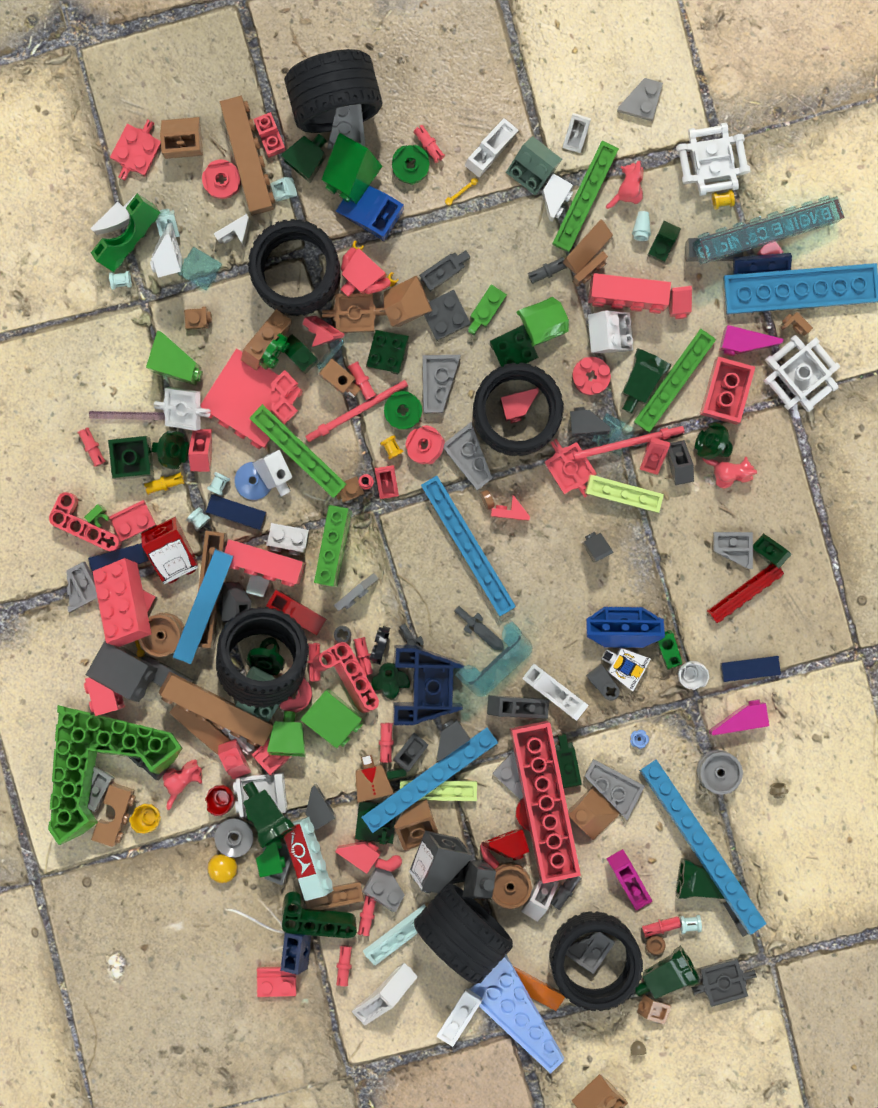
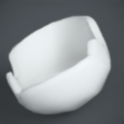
M688 661L679 669L678 679L685 688L696 690L707 685L709 671L698 661Z

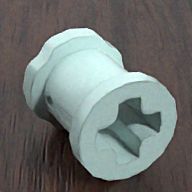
M130 271L118 274L109 273L112 290L116 289V287H132Z
M215 472V477L207 489L222 496V491L226 483L230 481V478Z
M700 915L688 918L680 916L682 934H685L686 931L702 932Z

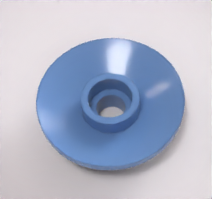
M248 462L242 465L236 472L235 487L244 498L258 500L265 497L271 489L266 487L253 466V462ZM251 477L256 478L255 484L250 483L249 480Z

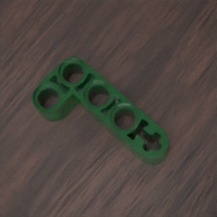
M289 892L285 895L282 908V929L284 932L336 938H352L356 935L357 927L354 914L349 912L302 909L299 893Z

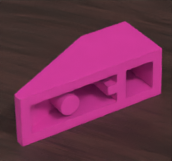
M727 325L724 328L719 350L724 351L723 354L735 356V354L738 355L779 346L783 343L784 339Z
M760 699L748 701L747 705L741 706L709 730V734L713 736L770 726L766 703L760 702Z
M623 849L606 858L636 911L653 902Z

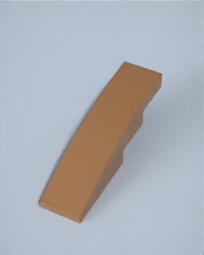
M178 704L169 712L217 755L218 746L231 741L229 736H226L221 729L215 727L208 719L203 721L197 718L196 713L189 711V713L184 712L178 708Z

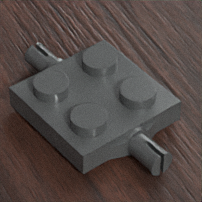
M736 957L701 967L702 985L691 988L693 995L705 992L710 1006L713 1007L748 997L746 980L757 978L755 969L743 972Z

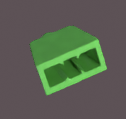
M285 711L283 722H274L267 749L269 755L306 757L303 725L300 722H295V712Z

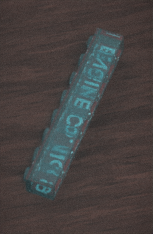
M828 195L818 199L819 202L813 203V201L801 204L802 207L800 208L792 206L780 214L778 211L772 212L767 215V218L762 219L759 216L751 219L750 223L744 224V222L736 223L731 229L723 227L717 229L716 233L711 235L709 232L703 233L693 242L699 263L702 265L838 223L845 218L838 197L830 198Z

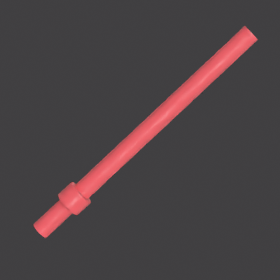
M403 380L331 422L318 426V429L306 435V439L308 442H311L321 435L329 434L330 430L389 398L393 393L408 387L407 382Z
M679 426L671 429L667 427L660 429L659 432L573 452V458L577 460L650 442L652 437L662 440L670 439L671 436L683 434L684 427Z

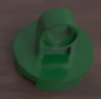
M718 422L708 424L709 428L705 431L701 430L696 438L695 449L698 450L697 454L707 460L717 456L729 457L733 451V446L728 440V429Z
M167 431L161 436L158 443H152L151 452L157 453L158 461L163 467L179 469L181 463L186 462L189 444L185 442L183 438L185 435L183 433Z
M269 637L262 641L260 648H254L248 652L246 663L250 668L254 665L271 675H278L280 670L283 671L285 660L278 654L280 647L276 639ZM275 644L273 649H266L268 645Z

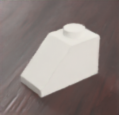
M539 878L521 912L538 922L548 910L559 882L554 881L543 884Z

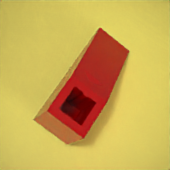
M275 590L266 607L271 609L275 608L283 611L285 614H289L301 627L315 635H318L327 620L279 590Z

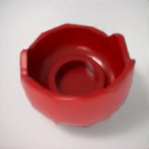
M216 785L211 788L205 798L207 811L214 816H222L228 813L233 808L235 802L232 790L225 785Z

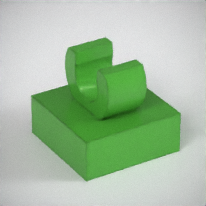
M97 504L84 517L89 523H94L99 528L102 527L99 523L101 517L106 521L110 520L109 516L104 514L107 510L100 504Z

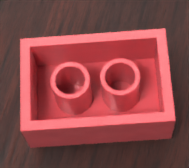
M717 357L714 360L700 415L735 425L739 424L755 366Z

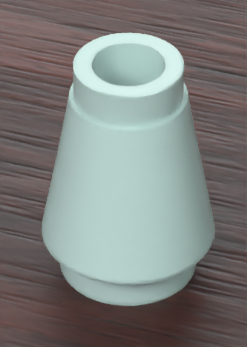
M638 212L632 231L633 238L637 241H647L649 236H651L649 212Z

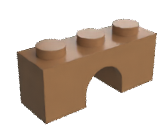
M276 309L245 346L241 361L257 371L260 367L259 362H264V359L261 357L273 339L277 341L280 338L277 336L279 333L284 336L287 334L292 320Z
M116 783L109 785L103 803L113 807L115 818L113 821L102 819L97 821L98 823L91 838L92 841L111 847L121 842L124 832H121L123 824H127L130 816L127 813L129 806H133L136 798L133 795L134 789Z

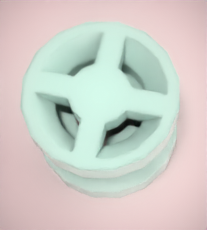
M198 507L189 515L186 521L192 523L194 529L198 531L210 520V517L205 515L203 510Z

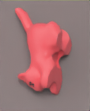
M637 161L636 164L631 163L630 165L621 166L625 179L618 190V194L606 205V209L614 207L620 200L634 204L641 202L643 191L640 182L643 180L644 175L641 161Z
M747 457L740 464L703 459L705 463L714 467L716 485L723 489L730 487L735 480L740 482L751 481L754 479L753 475L757 474V470L754 469V466L751 465Z
M196 759L187 762L180 771L172 768L164 773V787L167 788L168 793L171 795L167 802V810L171 809L177 795L190 782L197 781L200 784L202 783V769L197 765Z

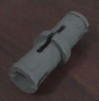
M561 257L549 264L545 263L543 267L529 272L528 277L531 279V283L534 284L546 277L550 278L552 274L566 269L567 266L563 264L564 258Z
M579 876L568 878L563 886L560 885V890L550 904L561 910L569 896L572 897L573 890L582 878Z

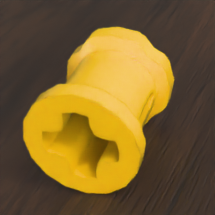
M732 189L724 193H712V204L715 210L723 206H735Z
M395 435L380 443L389 455V460L403 453V450L399 448L395 440Z

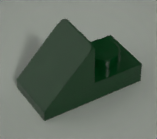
M663 221L647 255L665 263L681 228Z
M764 533L753 544V550L769 565L773 564L777 568H780L792 555L789 550Z

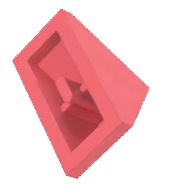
M394 465L375 468L380 499L399 496Z

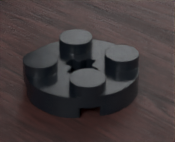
M379 627L374 642L378 644L374 645L370 660L375 664L381 665L390 627Z

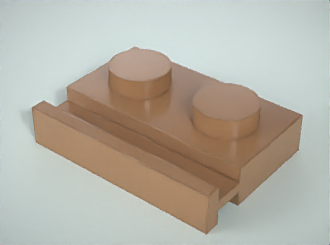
M602 251L574 276L572 282L577 287L581 283H587L592 278L591 274L594 271H600L607 264L605 261L608 256L605 252Z

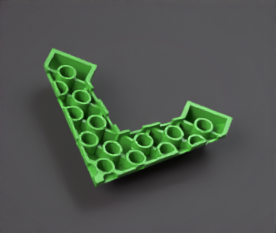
M58 705V724H56L55 732L56 749H54L52 772L53 793L50 799L51 819L48 825V830L58 845H62L84 834L98 823L88 808L97 753L141 758L150 772L160 774L174 763L183 749L174 735L170 732L101 715L95 716V714Z

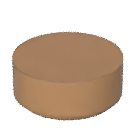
M488 490L480 492L486 509L493 508L495 504Z
M653 935L647 938L646 948L649 953L659 955L665 950V941L661 936Z

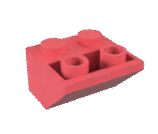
M89 677L85 678L84 688L86 693L90 695L91 701L89 706L91 712L95 713V716L125 707L122 695Z

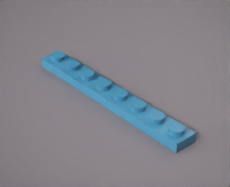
M438 476L423 483L421 487L499 617L515 608L514 602Z
M486 727L472 737L471 740L433 765L361 818L370 831L374 833L498 744V741Z

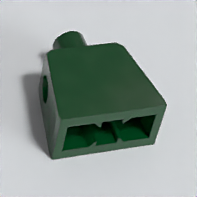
M317 134L312 141L303 136L282 153L281 158L287 165L311 183L326 158L321 148L327 141L320 134Z

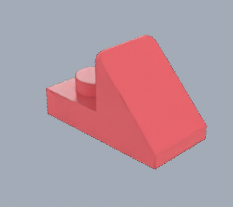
M318 316L304 318L302 324L310 332L316 334L312 347L324 345L344 337V333Z
M652 437L650 442L647 443L640 470L658 475L670 447V442Z
M514 495L512 496L511 510H507V506L496 505V509H491V517L530 520L529 514Z

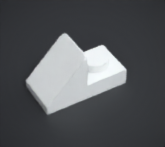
M247 214L215 232L214 235L220 244L222 242L224 244L233 240V236L237 235L242 245L245 246L251 221Z

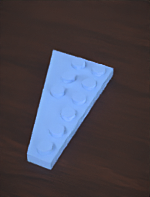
M505 954V957L486 975V978L481 983H475L469 990L483 998L479 1007L551 1074L564 1061V1056Z

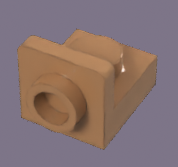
M206 306L201 309L184 310L186 330L209 328V323H212L211 311H208Z
M798 312L794 315L789 313L782 320L784 324L780 327L784 330L792 324L794 331L803 336L813 329Z
M356 476L344 481L347 485L336 497L338 500L342 499V502L345 503L365 494L359 486L358 477Z
M643 995L637 1013L647 1020L665 1024L672 1006Z

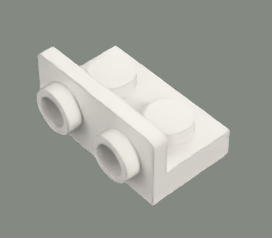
M271 523L266 545L270 546L272 551L281 552L282 549H288L289 554L300 556L301 552L305 553L309 530Z

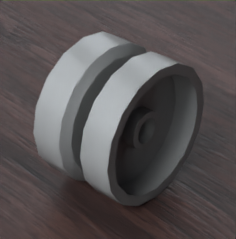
M718 749L708 751L702 755L697 764L696 772L699 781L705 788L715 794L731 793L742 782V765L736 757L726 751ZM719 769H721V772H722L721 775H718V774H717V771H718Z

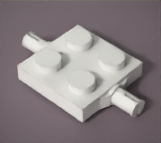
M167 387L165 388L164 401L154 402V405H156L154 408L161 409L164 412L165 426L197 431L201 429L200 417H209L211 413H208L211 412L210 409H204L200 406V391Z

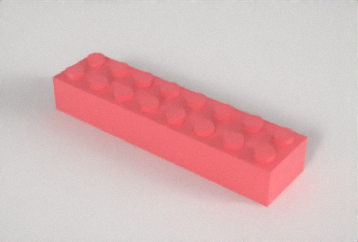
M548 721L510 728L540 881L545 884L581 876L551 724Z

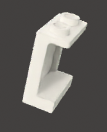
M284 772L273 773L271 776L269 774L243 776L236 778V782H233L234 794L238 796L235 808L236 813H239L240 817L247 816L243 802L249 799L243 786L252 781L259 792L265 789L282 813L287 812Z

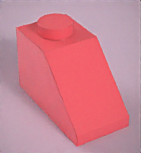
M692 286L676 287L670 290L668 305L670 317L684 319L692 312Z
M538 388L501 397L500 402L505 421H510L511 424L522 421L521 418L526 415L539 392Z
M212 429L192 430L188 453L190 471L210 472Z
M237 739L218 746L220 760L226 772L233 780L251 773Z
M362 841L340 845L335 851L366 874L381 853L378 850L379 847L371 841L369 843Z

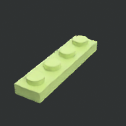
M589 475L585 494L656 513L660 512L664 494L594 475Z
M400 780V789L412 780ZM446 780L420 800L477 801V781Z

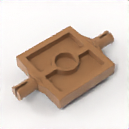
M352 293L349 297L345 294H335L333 310H322V318L334 317L336 329L342 333L375 332L374 321L376 316H387L384 308L375 307L373 293H365L363 295L361 293Z

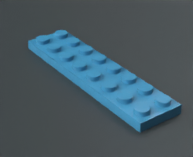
M877 263L724 275L723 277L726 315L878 303Z

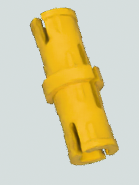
M179 472L168 477L161 476L158 480L144 483V486L147 488L145 490L149 495L160 490L167 491L170 487L185 484L182 473Z

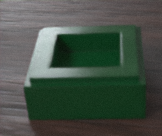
M402 767L387 770L388 779L407 775V772Z

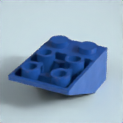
M369 186L357 204L352 201L346 202L342 200L336 212L382 241H385L404 211V204L388 194Z

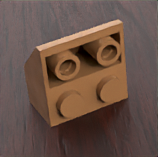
M200 117L161 120V151L165 159L203 156Z
M600 1074L571 1100L577 1108H624L628 1104L627 1100Z

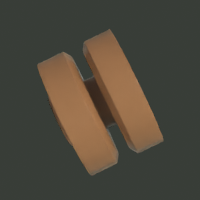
M168 612L158 613L149 617L151 635L139 639L142 648L148 654L156 657L167 656L175 652L185 627L182 620Z
M506 862L500 864L494 869L496 876L492 898L495 903L503 908H519L527 902L531 895L532 885L530 876L525 868L517 863ZM512 883L513 887L509 888L507 885Z

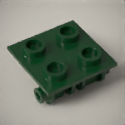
M524 324L490 340V346L494 350L501 367L512 363L527 364L539 358L534 346L532 347L531 345L532 341Z
M375 330L366 367L389 371L398 375L402 370L401 365L404 355H406L405 350L409 343V336Z
M359 802L355 839L374 841L385 845L387 843L393 844L396 817L372 833L361 817L380 803Z

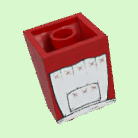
M176 516L141 533L142 547L163 584L173 583L180 576L192 574L198 568L197 559Z

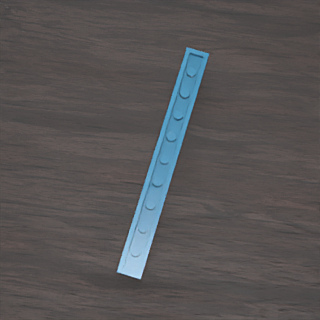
M657 759L639 770L747 933L752 935L765 926L767 923Z

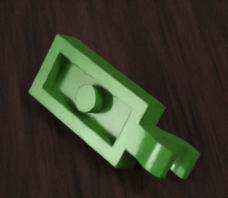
M491 284L470 316L474 321L468 328V332L475 335L481 325L487 327L507 294Z

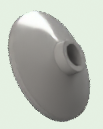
M228 819L222 822L215 832L216 847L225 856L240 857L247 853L252 846L253 832L250 826L243 820ZM232 834H237V835H238V839H237V840H233V839L231 838V835H232Z

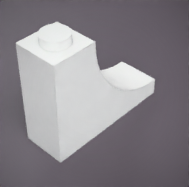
M403 963L370 996L357 1005L352 1013L364 1026L392 1009L418 976L409 966Z

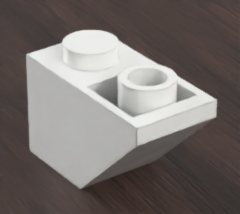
M552 174L542 193L548 218L552 222L555 217L559 219L564 210L561 206L564 201L568 202L574 193L571 191L573 185L555 174Z

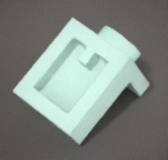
M169 209L160 210L156 220L160 237L169 223H172L176 237H180L175 211H170Z

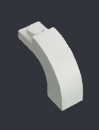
M535 664L531 666L522 678L576 721L589 706Z

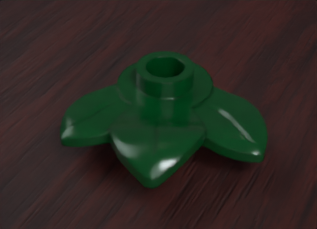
M384 663L380 667L379 673L373 677L371 685L374 691L382 689L385 697L393 700L398 695L399 688L410 687V681L407 674L399 671L393 663ZM391 670L392 674L386 675L385 672Z

